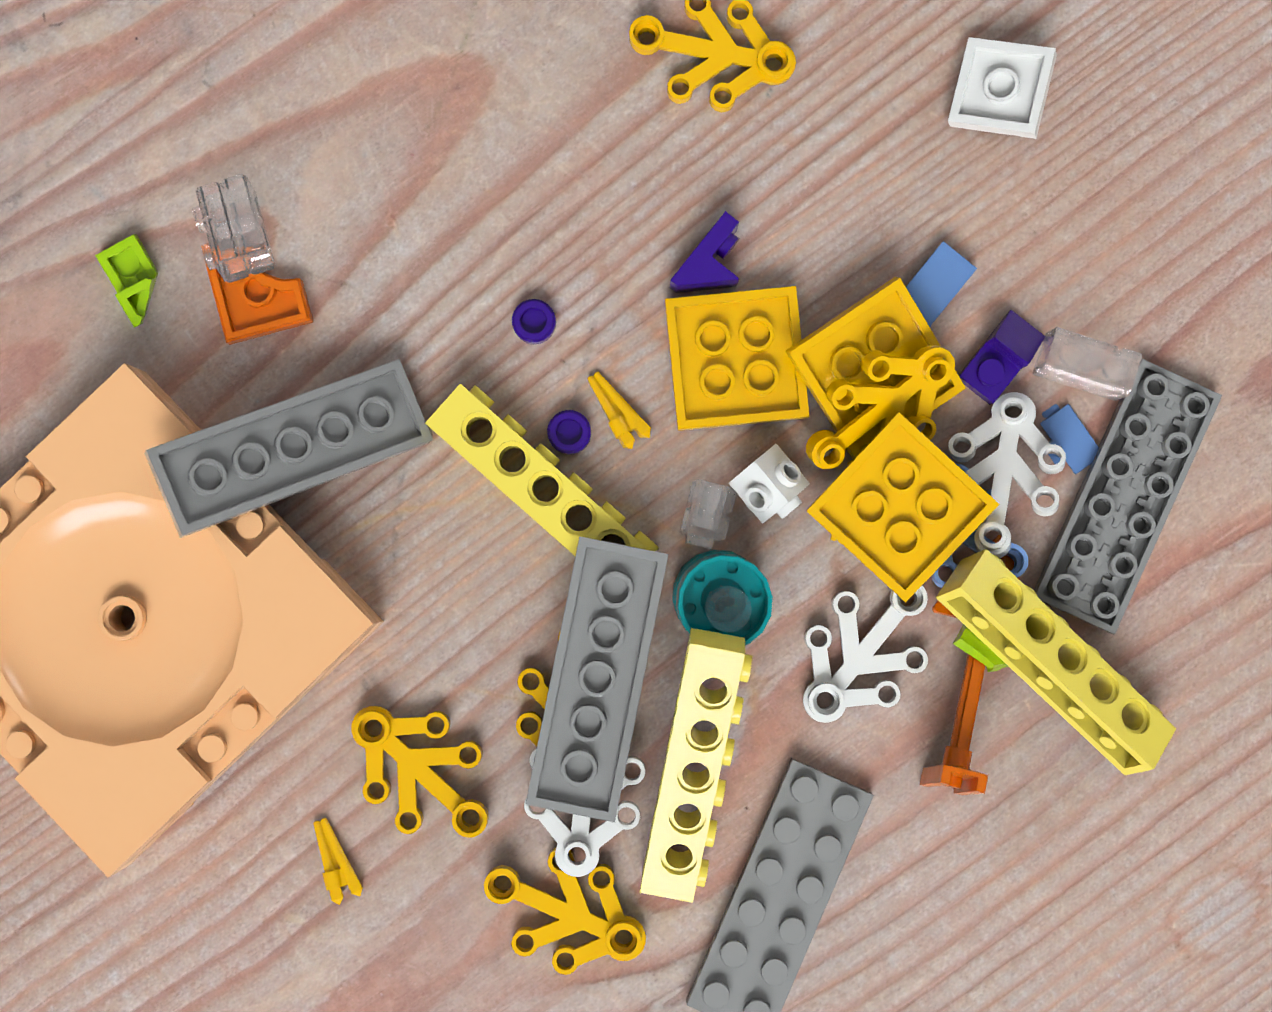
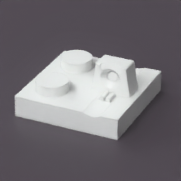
M968 37L948 118L950 127L1037 139L1057 57L1056 48Z

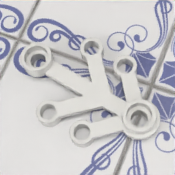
M1010 392L1000 396L992 406V418L970 433L961 432L953 435L948 444L952 459L957 462H967L974 457L977 448L1001 434L998 450L965 472L978 485L994 475L991 497L1000 505L987 517L986 522L977 528L974 538L975 547L978 552L987 549L999 558L1004 557L1011 548V533L1008 527L1005 526L1012 477L1030 498L1032 509L1036 514L1050 516L1059 507L1057 491L1052 487L1044 486L1017 453L1019 436L1038 456L1039 468L1044 473L1057 474L1063 470L1066 462L1065 451L1058 445L1050 444L1034 425L1036 408L1033 401L1028 396L1018 392ZM1010 407H1017L1022 411L1021 415L1016 418L1007 416L1005 412ZM959 442H966L971 446L965 453L956 452L954 447ZM1052 453L1059 456L1060 462L1056 465H1048L1044 462L1043 458L1047 454ZM1047 495L1053 499L1054 503L1050 507L1045 508L1037 504V499L1040 496ZM990 531H996L1001 535V539L999 542L991 544L985 541L984 536Z
M923 586L914 593V602L910 606L902 605L899 596L891 590V605L860 643L856 617L860 606L858 597L850 591L838 592L833 597L831 604L833 611L838 615L843 664L831 677L827 651L832 642L831 632L822 625L809 627L805 632L804 641L807 647L811 649L814 681L804 691L803 706L811 718L818 722L828 723L840 718L846 707L879 704L882 707L888 708L898 703L901 695L900 689L895 683L888 680L877 682L873 688L847 689V687L859 674L899 670L919 673L927 667L928 656L926 652L915 646H909L899 653L874 655L905 615L914 616L924 610L927 605L928 596ZM842 596H849L853 601V608L847 613L841 612L838 608V601ZM815 630H822L826 635L825 643L816 647L811 643L810 636ZM913 651L918 652L921 656V663L915 668L909 667L906 662L907 655ZM883 686H891L894 691L893 698L888 702L881 701L879 690ZM822 692H829L832 696V703L827 708H820L817 705V697Z
M537 748L532 752L529 760L532 769ZM629 756L627 764L631 762L638 764L641 772L636 778H628L624 774L622 789L627 785H635L643 780L645 765L638 757ZM526 800L524 802V809L527 815L533 819H539L557 842L555 860L558 867L565 874L573 877L585 876L592 872L599 861V848L623 829L630 830L636 827L640 820L638 806L632 801H622L618 804L615 822L605 821L589 832L591 818L573 814L570 830L554 810L545 809L543 812H535L531 809L530 805H525ZM629 807L634 810L636 816L632 822L624 823L619 819L618 813L622 808ZM574 847L582 848L586 854L585 859L581 862L572 861L569 857L570 849Z

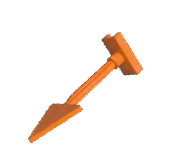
M1001 535L996 536L993 542H999ZM1005 555L1000 558L1010 571L1014 568V561L1011 557ZM939 601L932 607L934 613L957 618ZM969 654L967 655L950 746L945 747L942 765L924 767L922 769L919 784L925 787L944 785L954 788L953 793L958 795L984 794L988 775L969 769L972 752L969 751L985 671V665Z

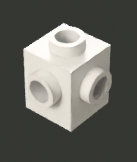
M774 444L728 484L744 501L747 508L763 524L776 513L783 519L798 507L802 501L797 495L810 483L803 476L798 466L787 457L777 444Z

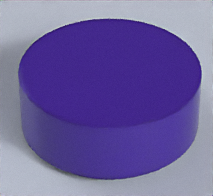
M529 299L520 303L514 310L512 326L516 335L522 341L528 344H541L553 335L556 328V317L552 308L546 302L538 299Z
M564 410L557 413L550 420L547 435L551 445L558 452L572 455L581 452L587 447L591 439V427L586 417L574 410Z

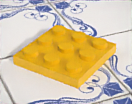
M894 277L785 352L837 433L872 404L855 403L847 410L837 409L829 402L826 396L827 388L833 381L844 379L850 384L896 386L907 375L891 374L886 380L876 382L863 372L862 361L868 353L881 351L886 356L913 357L923 347L941 345L901 278ZM883 360L874 364L872 372L882 367ZM938 364L932 367L930 374L936 370ZM955 369L951 379L945 385L938 388L933 411L966 389ZM847 389L841 390L836 400L844 398L847 394ZM918 392L906 401L903 416L907 420L914 415ZM882 421L846 448L853 460L880 432Z
M796 286L665 299L678 431L806 419L810 417L806 384L785 352L802 340Z
M898 412L806 511L906 603L1000 504Z

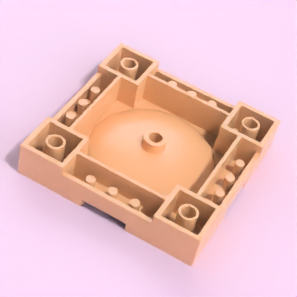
M126 363L122 364L25 456L29 461L0 488V754L19 773L14 779L108 878L130 866L194 804L193 802L317 683L322 682L384 622L325 559H321L270 505L263 506L188 536L179 537L144 453L147 449L195 433L201 429L145 371ZM127 606L135 614V622L130 629H127L121 621L122 611Z

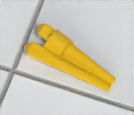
M599 371L587 378L609 420L608 425L615 438L619 439L623 448L633 449L635 439L630 432L634 430L640 438H650L651 427Z
M324 817L320 821H314L313 825L325 870L322 875L326 891L329 890L331 901L340 905L344 897L341 887L348 885L351 894L361 896L363 886L327 818Z

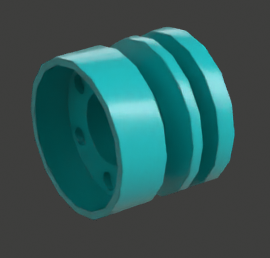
M712 549L695 555L681 567L673 583L672 602L678 619L689 633L691 628L743 637L745 638V645H748L763 633L771 617L773 596L766 577L753 563L732 551ZM720 586H724V591L730 598L728 602L720 601L718 607H715L713 600L708 597L710 591L718 592Z

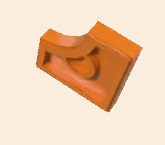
M247 248L204 259L227 344L232 345L314 322L304 284L300 278L280 279L266 274L257 266L250 250Z

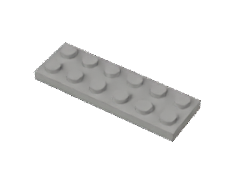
M398 359L147 449L144 454L178 535L182 538L433 441L428 426L425 424V418L401 361Z
M579 537L525 805L615 822L669 554Z
M793 758L790 759L686 1000L687 1006L701 1012H781L874 795Z

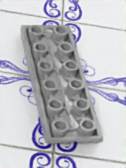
M1144 359L1138 362L1127 382L1099 444L1097 454L1092 464H1090L1035 586L1034 591L1042 602L1111 634L1116 633L1222 398L1221 394Z

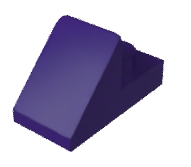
M726 211L671 278L670 288L673 291L680 293L730 288L738 285L739 278L715 258L718 255L725 259L739 241V238L734 235L739 221Z
M1010 310L961 371L959 377L966 387L989 405H992L1017 373L1029 365L1045 336L1014 311Z

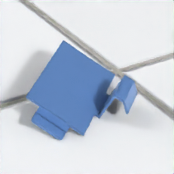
M1054 404L1044 411L1042 415L1046 419L1040 425L1051 439L1049 443L1058 445L1065 451L1066 462L1076 475L1092 464L1099 447L1069 404L1062 409L1057 404ZM1052 453L1048 454L1055 465L1060 462L1059 456Z

